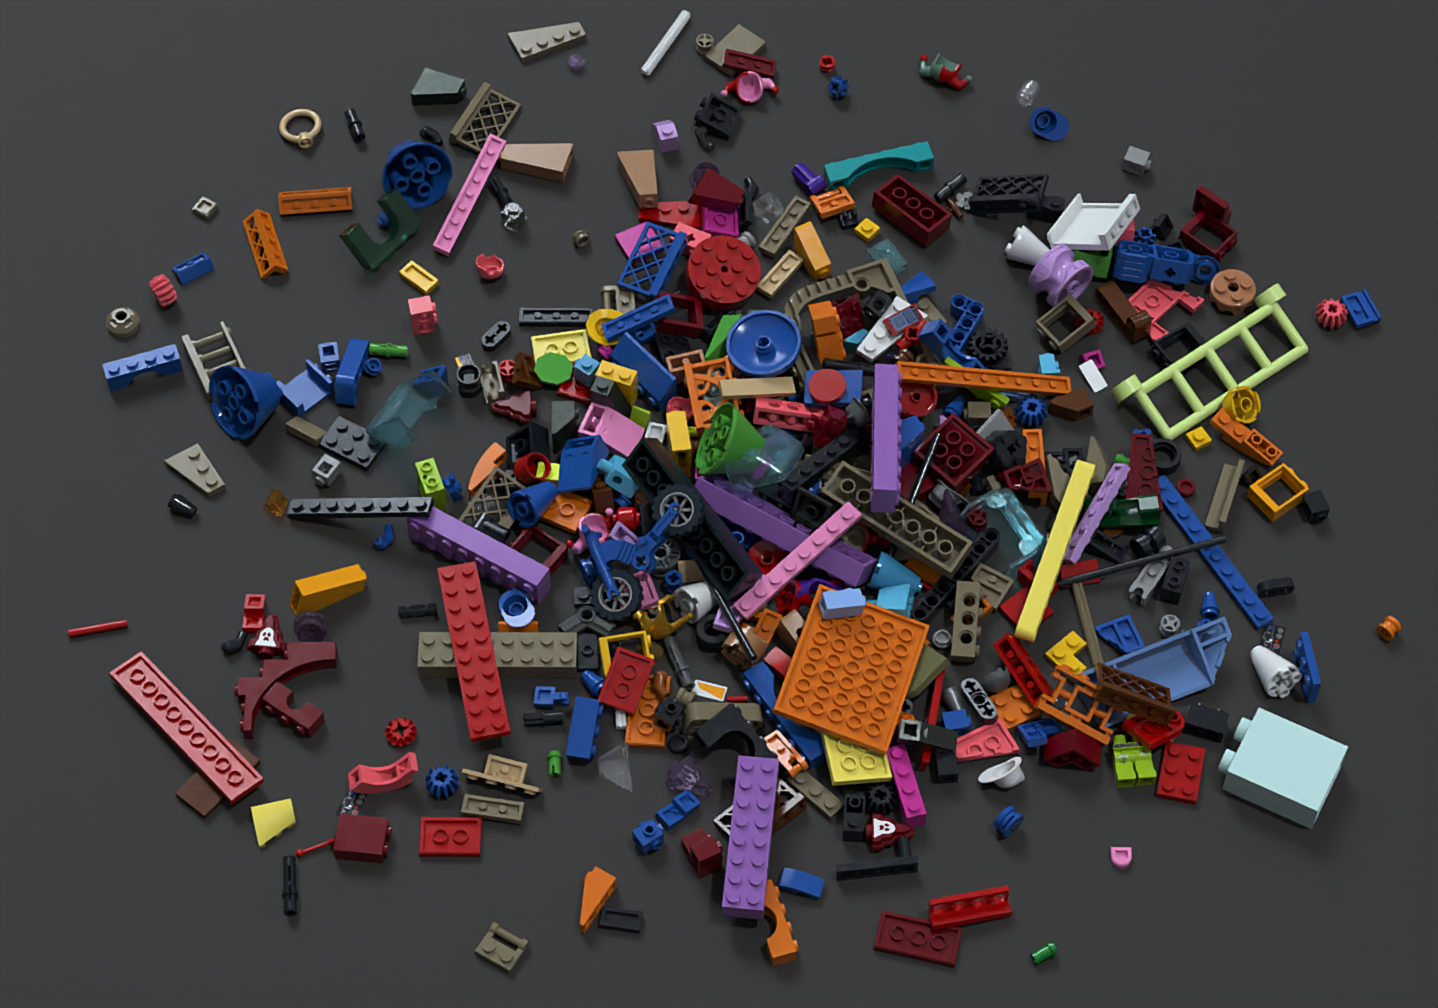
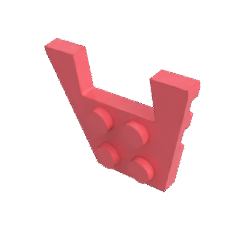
M1150 279L1128 300L1137 312L1146 310L1150 315L1152 324L1149 337L1154 342L1169 333L1159 326L1157 322L1177 303L1194 313L1204 304L1205 299L1199 296L1195 298L1190 296L1188 292L1176 291L1172 289V286Z

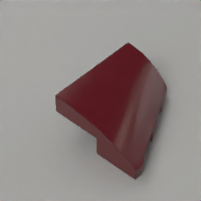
M1040 458L1003 471L1010 490L1052 491Z

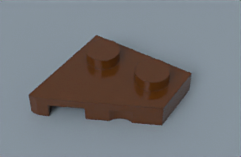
M523 352L515 355L512 383L538 391L543 386L534 373L536 363L533 355Z

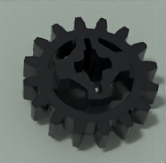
M982 327L980 332L975 330L974 336L970 335L968 353L973 354L972 357L978 358L980 362L985 361V365H988L989 362L995 365L996 360L999 361L1002 357H1006L1009 346L1007 344L1008 339L1004 338V333L998 334V329L991 331V327H988V330L985 331Z

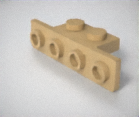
M491 754L488 755L484 773L462 769V772L467 774L466 778L478 780V777L486 778V783L497 785L498 782L505 783V788L513 790L521 787L524 788V793L535 795L536 792H542L543 789L524 784L528 764Z

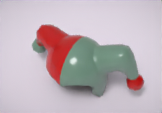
M939 53L931 66L926 65L928 59L926 55H921L919 74L923 77H933L936 81L946 83L956 90H961L967 83L973 81L970 75L966 76L964 80H959L958 73L962 64H955Z

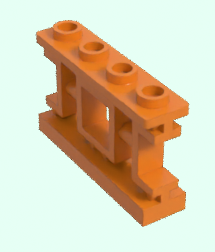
M1065 664L1061 666L1056 665L1051 677L1059 682L1051 697L1044 693L1040 695V699L1036 702L1034 709L1071 729H1079L1103 746L1108 745L1113 731L1105 727L1113 710L1119 714H1122L1124 711L1108 706L1105 712L1097 707L1099 702L1096 700L1092 702L1086 716L1070 708L1078 691L1094 699L1097 684L1095 685L1090 682V678L1084 674L1079 673L1077 675L1073 673V669ZM1060 673L1083 685V687L1075 685L1071 693L1062 689L1066 678L1061 676ZM1059 695L1067 700L1062 710L1068 712L1069 715L1045 702L1054 704ZM1093 714L1102 719L1097 729L1103 731L1104 734L1080 721L1088 723Z

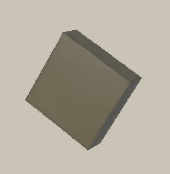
M202 196L192 208V211L208 220L218 209V204Z

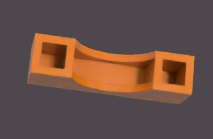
M772 879L767 881L764 914L774 921L776 930L766 940V949L772 966L796 960V952L799 951L796 939L792 940L791 933L793 931L790 921L786 922L785 920L786 909L784 904L779 902L780 892L778 886H774Z

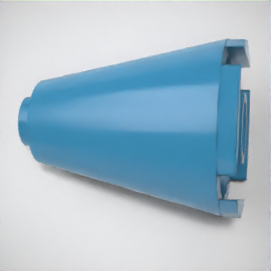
M881 551L868 580L867 587L880 590L886 587L911 584L913 594L915 595V593H920L923 583L920 582L921 578L886 552Z

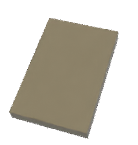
M738 24L705 55V60L733 77L738 72L737 70L722 67L725 49L756 55L766 46V41Z

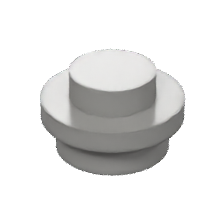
M938 630L934 633L932 642L937 648L945 649L951 645L952 636L946 630Z

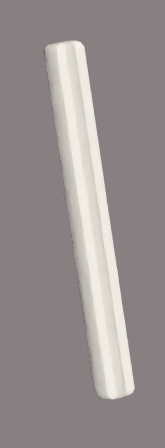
M683 10L641 68L642 74L646 76L651 74L690 19L689 12Z

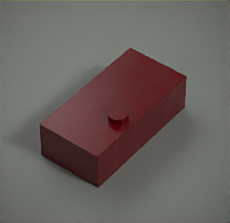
M899 174L878 188L873 195L871 207L925 247L950 228L952 213Z

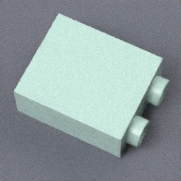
M1258 708L1252 721L1242 717L1233 739L1241 742L1237 752L1226 749L1217 771L1226 774L1222 789L1312 829L1342 767L1348 746Z

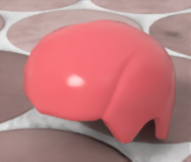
M483 253L476 258V270L483 279H496L504 273L502 259L494 254L491 257H486Z
M673 397L668 401L667 413L685 411L687 422L693 418L694 415L689 398Z

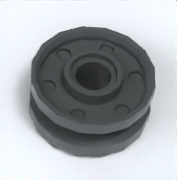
M669 537L655 553L657 568L653 573H650L651 577L665 579L669 571L679 570L678 561H681V548L673 538Z

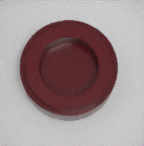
M1181 479L1177 483L1176 490L1182 498H1190L1195 493L1196 485L1192 480Z

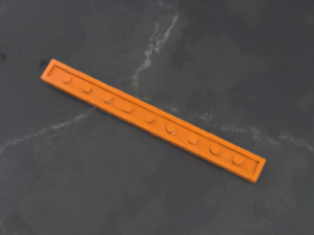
M897 361L894 364L898 365V373H902L901 382L1063 396L1071 391L1070 377L904 361Z

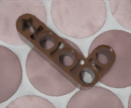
M1109 281L1095 288L1097 299L1131 343L1149 336L1152 324L1150 315L1146 310L1137 312L1114 281Z

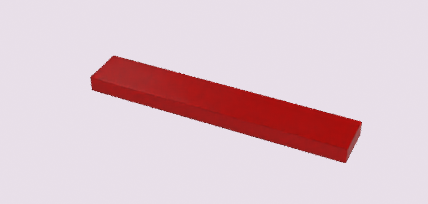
M945 669L933 680L926 723L936 725ZM921 747L918 770H926L930 762L932 748Z

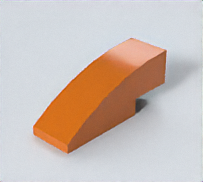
M496 442L486 450L473 471L468 487L471 500L495 466L499 468L507 461L506 450ZM497 473L493 476L494 481L497 479Z

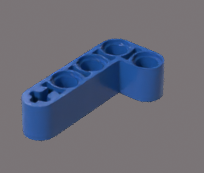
M956 294L951 298L950 314L959 321L950 335V341L958 351L963 353L968 346L970 335L974 336V331H977L983 321L984 306L971 298Z
M350 339L336 375V404L356 405L358 382L364 369V363L369 356V340Z

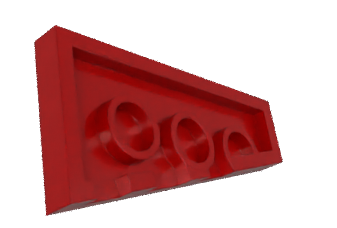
M687 201L658 202V207L639 208L638 206L639 222L644 223L648 221L661 226L668 224L673 228H676L680 222L702 230V209L699 205L690 204Z

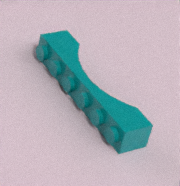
M928 141L918 142L909 146H901L896 149L883 150L874 154H866L861 157L825 164L824 178L829 192L836 190L837 187L842 185L847 189L857 178L877 169L899 168L915 173L933 169L934 156Z

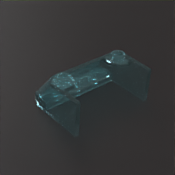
M434 370L405 381L393 391L365 431L374 439L397 449H403L418 440L410 429L421 414L427 410L432 411L437 406L436 402L440 398L451 394L452 390Z
M772 424L756 429L766 439L761 449H750L745 452L746 455L741 460L724 463L723 465L733 491L737 492L768 485L788 478L805 451L802 442Z
M1008 488L989 491L968 504L960 514L963 518L985 504L991 509L1001 510L1021 539L1018 549L1023 556L1006 568L1003 572L1006 576L1018 570L1019 567H1022L1029 560H1034L1044 553L1047 544L1046 538L1013 491Z

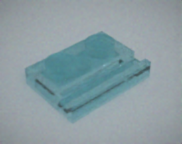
M889 238L873 245L870 249H866V255L872 262L887 258L894 274L908 268V262Z

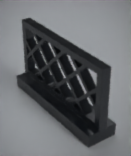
M1029 174L979 177L974 194L969 196L968 199L972 215L1042 212V199L1049 175ZM1042 180V182H1040L1039 184H1034L1036 181ZM1020 181H1025L1023 184L1017 185ZM1003 182H1008L1007 184L1003 185L1002 187L999 185V184H1001V183H1003ZM983 183H991L986 187L982 186ZM1012 186L1014 187V189L1011 190L1010 192H1007V191H1006V190L1009 189L1010 187H1012ZM1028 186H1031V187H1032L1031 189L1027 190L1026 192L1023 190V189H1025V188L1028 187ZM995 187L997 188V190H995L992 193L988 192Z

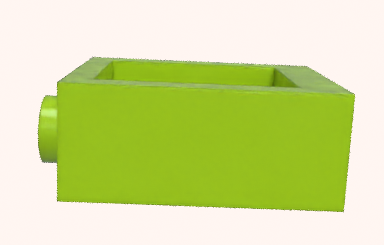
M434 458L416 462L415 468L421 497H432L434 500L433 507L447 513L445 489Z

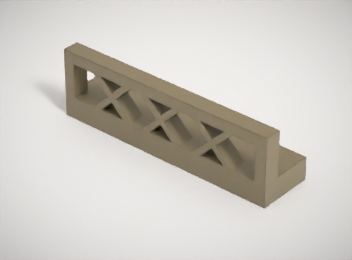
M1239 459L1237 467L1224 463L1204 527L1206 530L1223 534L1245 460Z

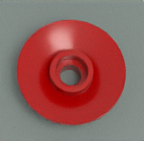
M765 541L754 544L748 553L764 575H767L786 558L785 551L777 548L776 544ZM770 559L771 562L765 563L764 560Z

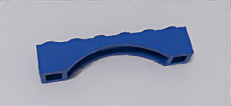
M762 661L743 672L742 684L746 691H750L753 694L755 703L762 706L767 719L775 723L776 730L778 729L803 757L809 766V770L826 761L822 738L819 734L809 732L797 726L791 720L772 713L777 701L774 694V675L766 664Z

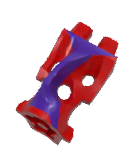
M818 578L803 581L791 580L775 598L778 605L777 613L784 617L794 609L798 611L801 606L811 608L814 598H811L809 593L814 592L816 594L819 584L837 591L851 587L845 585L843 580L839 578L828 580Z

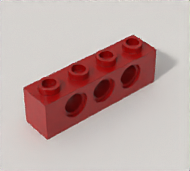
M1007 633L993 644V647L1033 706L1039 701L1041 694L1044 693L1050 697L1052 696L1053 689L1019 638H1015L1014 635Z

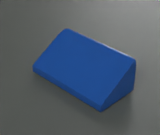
M202 252L173 267L172 271L178 280L185 285L214 270V265L211 258Z

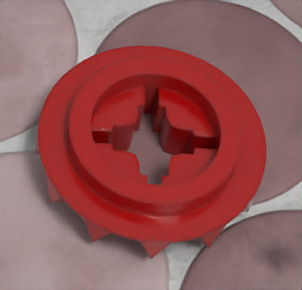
M1085 307V310L1094 318L1096 327L1087 334L1099 332L1104 326V316L1101 315L1100 311H1095L1094 308L1087 309ZM1075 315V326L1079 328L1084 323Z
M396 717L395 720L389 721L387 727H385L387 741L397 747L411 744L417 735L415 724L412 720L406 719V717ZM399 726L404 730L403 737L397 732Z

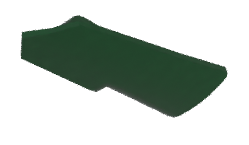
M1157 494L1141 495L1138 498L1117 500V497H1114L1108 511L1100 520L1098 528L1161 525ZM1094 497L1085 499L1078 522L1083 518Z

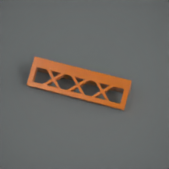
M352 187L279 192V213L284 215L353 209Z
M256 209L242 222L260 277L266 279L274 271L285 274L288 271V267L271 215ZM254 220L255 223L253 229H251L250 223ZM257 233H259V239H258V242L256 243V241H255L256 235H257ZM263 247V248H264V252H263L262 257H260V251H261V248ZM268 261L270 267L265 270V264Z
M1023 429L1022 436H1025L1027 439L1025 464L1040 458L1045 468L1042 429ZM1027 491L1028 498H1039L1040 506H1046L1048 492Z

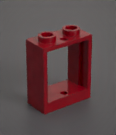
M1203 208L1180 230L1179 239L1198 255L1210 256L1220 261L1229 249H1233L1237 244L1238 232ZM1203 226L1225 240L1215 251L1194 237Z
M660 291L653 301L669 294L674 307L688 309L689 322L671 320L664 317L653 322L656 332L698 339L704 330L702 300L698 297Z
M535 525L524 528L520 532L519 537L512 541L508 547L520 553L534 539L551 550L553 553L542 564L550 568L551 577L569 557L568 547Z

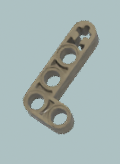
M693 702L688 704L682 713L684 715L681 722L683 735L691 738V734L728 703ZM733 703L740 708L742 716L753 724L754 729L763 726L759 704Z

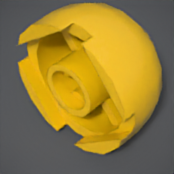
M1239 386L1230 390L1225 395L1222 403L1227 414L1233 420L1242 424L1255 421L1257 413H1260L1261 410L1259 396L1256 391L1253 392L1249 389L1251 388L1249 386Z

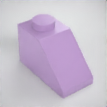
M666 120L652 123L660 152L665 153L678 150V134L674 122Z

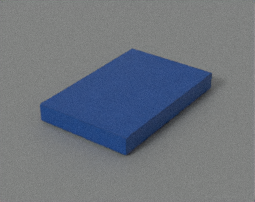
M806 370L804 406H828L816 402L810 395L808 388L809 380L813 374L820 370ZM836 370L844 376L847 388L843 398L833 402L830 406H848L853 397L862 403L863 370Z

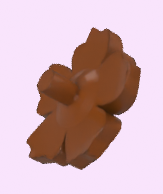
M1009 407L1004 410L1000 409L1014 429L1015 422L1018 421L1016 415L1012 414V409Z

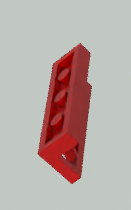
M1008 885L930 899L927 915L932 930L1011 916L1012 909L1008 901L1010 892Z

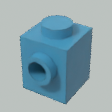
M584 354L581 359H577L574 363V378L590 388L595 381V374L600 366V362Z

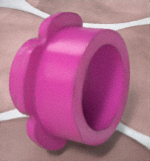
M601 344L597 349L598 353L606 361L610 358V354L613 351L610 346Z

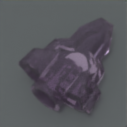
M691 755L685 757L681 762L674 760L669 766L667 773L670 775L665 782L666 786L673 790L678 788L684 792L691 790L697 795L707 797L711 794L712 788L710 784L702 777V770L697 766V761Z

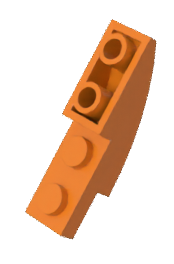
M1221 408L1209 422L1223 434L1221 437L1223 440L1256 461L1272 466L1283 454L1280 449L1257 430L1253 429L1250 431L1241 422L1233 420L1224 408Z

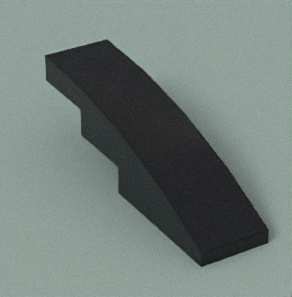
M1058 513L1052 516L1046 531L1051 533ZM1077 521L1074 531L1076 530L1080 522ZM1095 529L1084 551L1106 560L1120 563L1127 547L1102 531Z

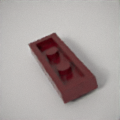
M726 48L722 67L741 72L753 71L759 76L773 79L777 60Z

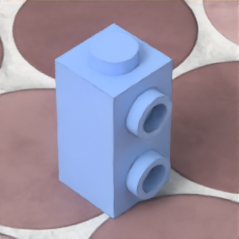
M860 588L823 592L819 600L823 620L861 615L864 607H866L865 596H862Z

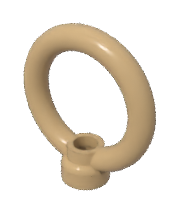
M297 109L287 113L281 119L279 131L283 138L290 142L298 143L301 148L306 149L312 146V139L320 132L322 122L315 112L308 109ZM298 116L310 117L315 124L309 133L301 132L298 136L288 133L286 125L291 119Z

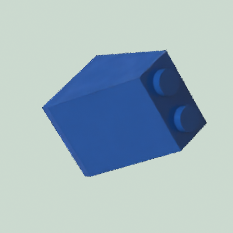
M917 416L901 420V469L914 458L913 451L923 442L925 426L923 422L919 421Z

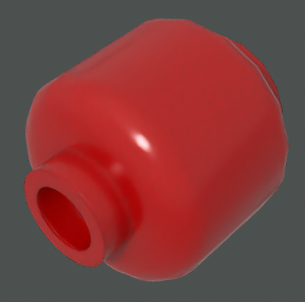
M619 507L616 514L612 516L613 525L620 521L631 532H634L641 524L640 512H637L635 507Z

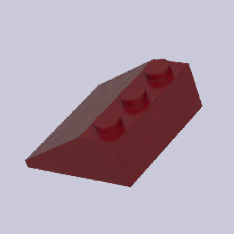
M952 413L913 451L914 460L922 466L934 434H941L942 437L928 473L934 478H938L951 490L959 493L969 484L995 448Z

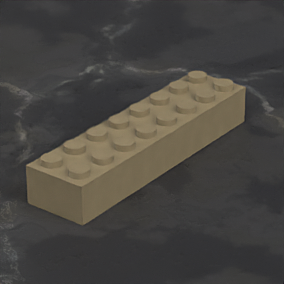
M844 461L840 463L821 490V498L832 503L837 509H840L849 501L862 514V518L858 522L950 580L972 550L973 542L900 496L899 505H895L894 513L871 512V478Z
M419 632L417 664L419 678H458L449 632ZM490 632L499 678H577V633Z

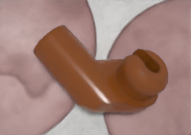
M657 671L653 677L652 688L665 700L670 696V692L664 687V681H666L668 675L665 671Z

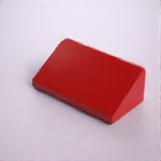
M1097 559L1061 565L1059 571L1060 579L1099 569ZM1098 577L1081 583L1082 585L1100 583L1101 579ZM1072 585L1064 586L1062 588H1070L1072 587Z

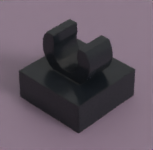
M856 208L848 211L843 210L842 213L838 214L842 230L856 228L860 224Z
M1161 213L1159 218L1153 220L1155 224L1153 226L1150 225L1149 228L1152 229V233H1157L1159 239L1166 240L1174 226L1168 214Z

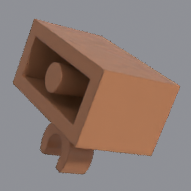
M702 349L665 357V368L676 378V384L684 382V387L688 388L683 364L704 362L705 358Z

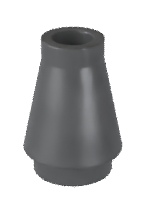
M955 686L947 688L941 693L943 696L942 700L951 711L964 709L960 690H957Z

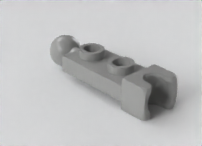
M1164 545L1159 549L1158 553L1171 550L1172 547ZM1171 558L1146 564L1129 588L1127 598L1132 599L1135 595H1139L1142 598L1140 605L1144 606L1167 571L1170 564L1167 560Z

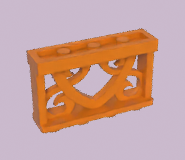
M728 356L691 364V362L683 364L698 438L702 436L705 428L709 429L711 423H706L713 420L711 416L722 404L730 403L731 399H722L715 408L707 400H698V398L707 394L710 384L719 388V380L736 379V377L732 378V373L735 372L733 364L729 362ZM722 368L725 370L724 376H719V371L715 373L714 377L711 376L714 369ZM708 371V372H707V375H704V374H695V373H700V372ZM704 383H706V387L703 390L698 389L699 385L704 386ZM733 399L734 405L739 410L738 405L742 404L741 399ZM704 406H708L711 408L712 411L710 412L709 409L707 411H703L702 408Z

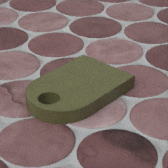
M923 644L906 699L919 695L950 664L946 657L926 644Z

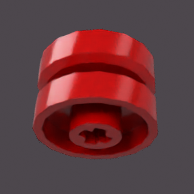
M901 382L900 418L906 419L917 416L919 419L933 411L938 398L934 385Z

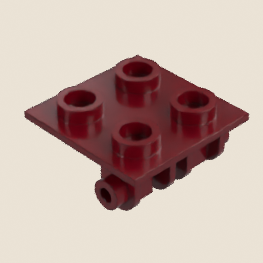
M859 293L839 305L837 302H831L832 307L836 306L837 314L839 315V327L843 340L865 327Z

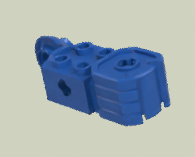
M1129 240L1117 242L1114 262L1112 263L1113 277L1134 283L1147 282L1150 276V279L1156 282L1169 281L1175 285L1188 284L1190 279L1201 284H1208L1220 272V265L1213 257L1195 255L1186 249L1156 244L1147 245ZM1203 266L1209 267L1207 270L1200 269Z

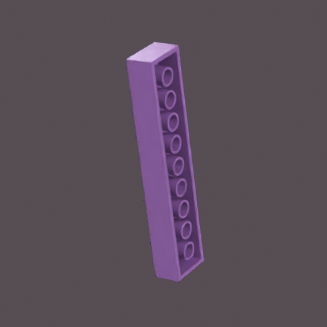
M703 475L698 477L695 487L718 516L722 515L728 518V522L735 525L739 524L744 527L745 531L761 536L760 538L765 542L776 544L777 548L782 551L792 552L814 532L791 519L789 512L719 475ZM837 539L810 565L816 569L825 570L830 577L843 580L847 586L857 587L869 580L877 559Z

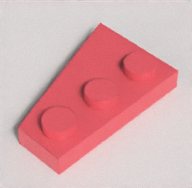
M1000 718L992 725H984L957 738V762L1017 754L1020 752L1018 745Z

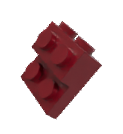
M1202 185L1196 189L1192 208L1193 212L1198 214L1204 208L1226 224L1230 222L1232 211L1229 209L1230 204L1225 199L1218 197L1210 189Z

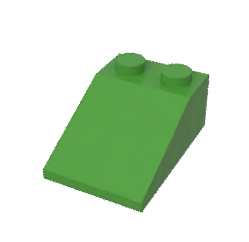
M1113 247L1110 250H1075L1074 262L1084 260L1093 268V277L1107 278Z

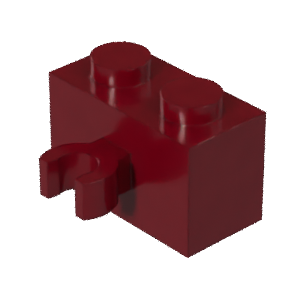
M828 405L820 420L817 415H810V419L815 421V423L810 424L806 422V428L813 431V447L822 449L842 433L847 424L846 413L841 409Z

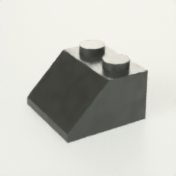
M552 401L553 454H557L564 448L568 439L576 438V430H579V408H575L574 401Z

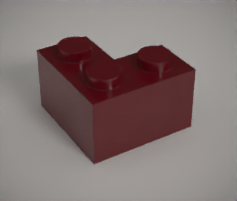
M1070 729L1067 732L1055 734L1047 738L1048 743L1045 744L1044 760L1056 768L1070 763L1075 764L1084 771L1100 766L1102 744L1079 729Z
M700 828L681 837V848L699 879L721 869V861L723 860L721 852H723V848L718 840L715 841L712 835L706 834L704 829Z

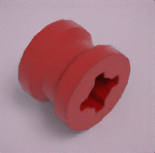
M504 360L499 364L498 368L502 382L509 384L512 383L514 361Z

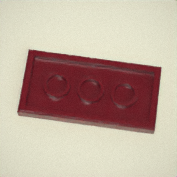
M882 910L873 950L954 968L963 928L955 926L932 930L929 920Z

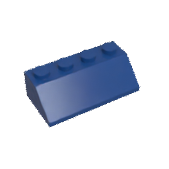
M628 332L624 333L610 354L611 363L637 371L638 394L640 396L643 395L649 405L653 408L655 407L660 412L667 407L670 399L677 397L676 378Z

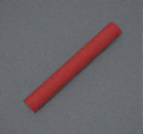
M127 620L70 629L68 630V636L70 638L126 628L128 624Z

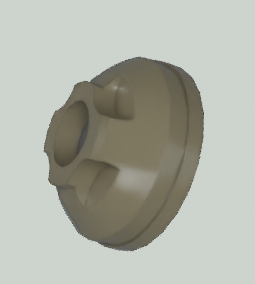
M128 307L116 308L106 318L108 332L117 338L130 337L140 327L138 314ZM119 314L127 315L124 320L116 319Z

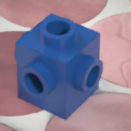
M650 819L649 821L641 822L632 831V840L643 855H645L649 851L657 850L662 846L665 831L659 823L656 824L653 819Z

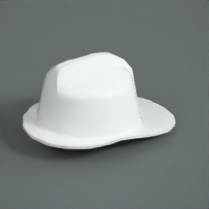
M1014 757L985 770L979 776V782L989 783L994 781L1003 788L1017 785L1025 779L1019 766L1022 761L1021 757Z

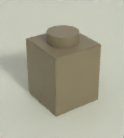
M968 402L967 409H964V420H967L969 427L974 424L982 426L991 416V402Z

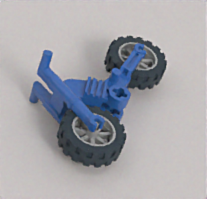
M674 484L666 486L664 490H660L658 492L659 495L655 496L653 500L654 506L652 505V518L655 520L656 525L644 537H639L638 542L634 545L623 540H607L601 544L599 539L602 538V533L600 531H591L587 525L581 526L588 549L598 569L597 580L593 582V588L590 590V596H592L590 601L594 606V610L601 617L615 622L629 620L642 607L641 602L644 600V595H642L643 587L640 585L639 579L628 571L613 569L611 563L616 561L623 562L644 573H653L657 568L655 553L669 536H689L693 531L696 532L699 529L698 526L700 524L702 525L704 521L703 516L706 513V510H704L705 503L701 495L687 485ZM678 496L685 497L681 504L678 502ZM674 498V502L668 505V502ZM688 500L690 501L692 508L684 507ZM686 512H692L689 519L685 516ZM626 586L629 587L630 593L623 591ZM604 592H607L608 598L604 600ZM627 596H630L629 601L626 604L623 599H627ZM614 599L613 607L611 609L606 605V603ZM621 602V604L624 607L621 609H616L617 603Z

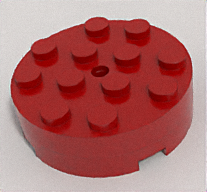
M725 235L709 237L701 241L693 249L685 268L687 289L692 297L700 298L702 306L717 312L730 309L737 310L751 300L761 278L759 259L753 249L740 239Z

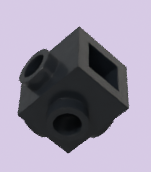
M667 697L663 703L659 702L654 711L656 715L653 724L670 734L674 726H679L682 722L684 706L677 700Z

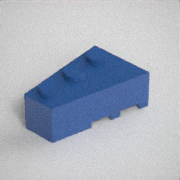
M576 696L566 750L567 758L591 762L592 757L596 756L597 745H595L596 737H599L600 734L599 723L604 711V706H602L600 700Z

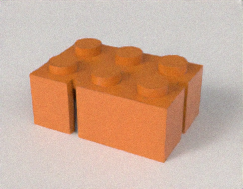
M830 300L808 305L816 353L821 369L825 357L843 361V359H846V353L842 344L843 336L839 327L840 319L836 306L832 307Z

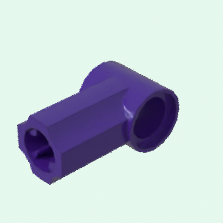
M804 163L796 164L791 171V174L802 184L803 190L808 196L816 195L827 187L824 178L819 174L815 175Z

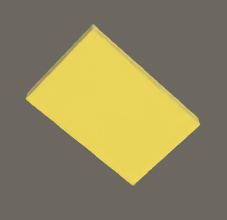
M586 329L531 337L535 363L537 358L550 352L565 355L573 364L577 359H581L584 354L591 357Z

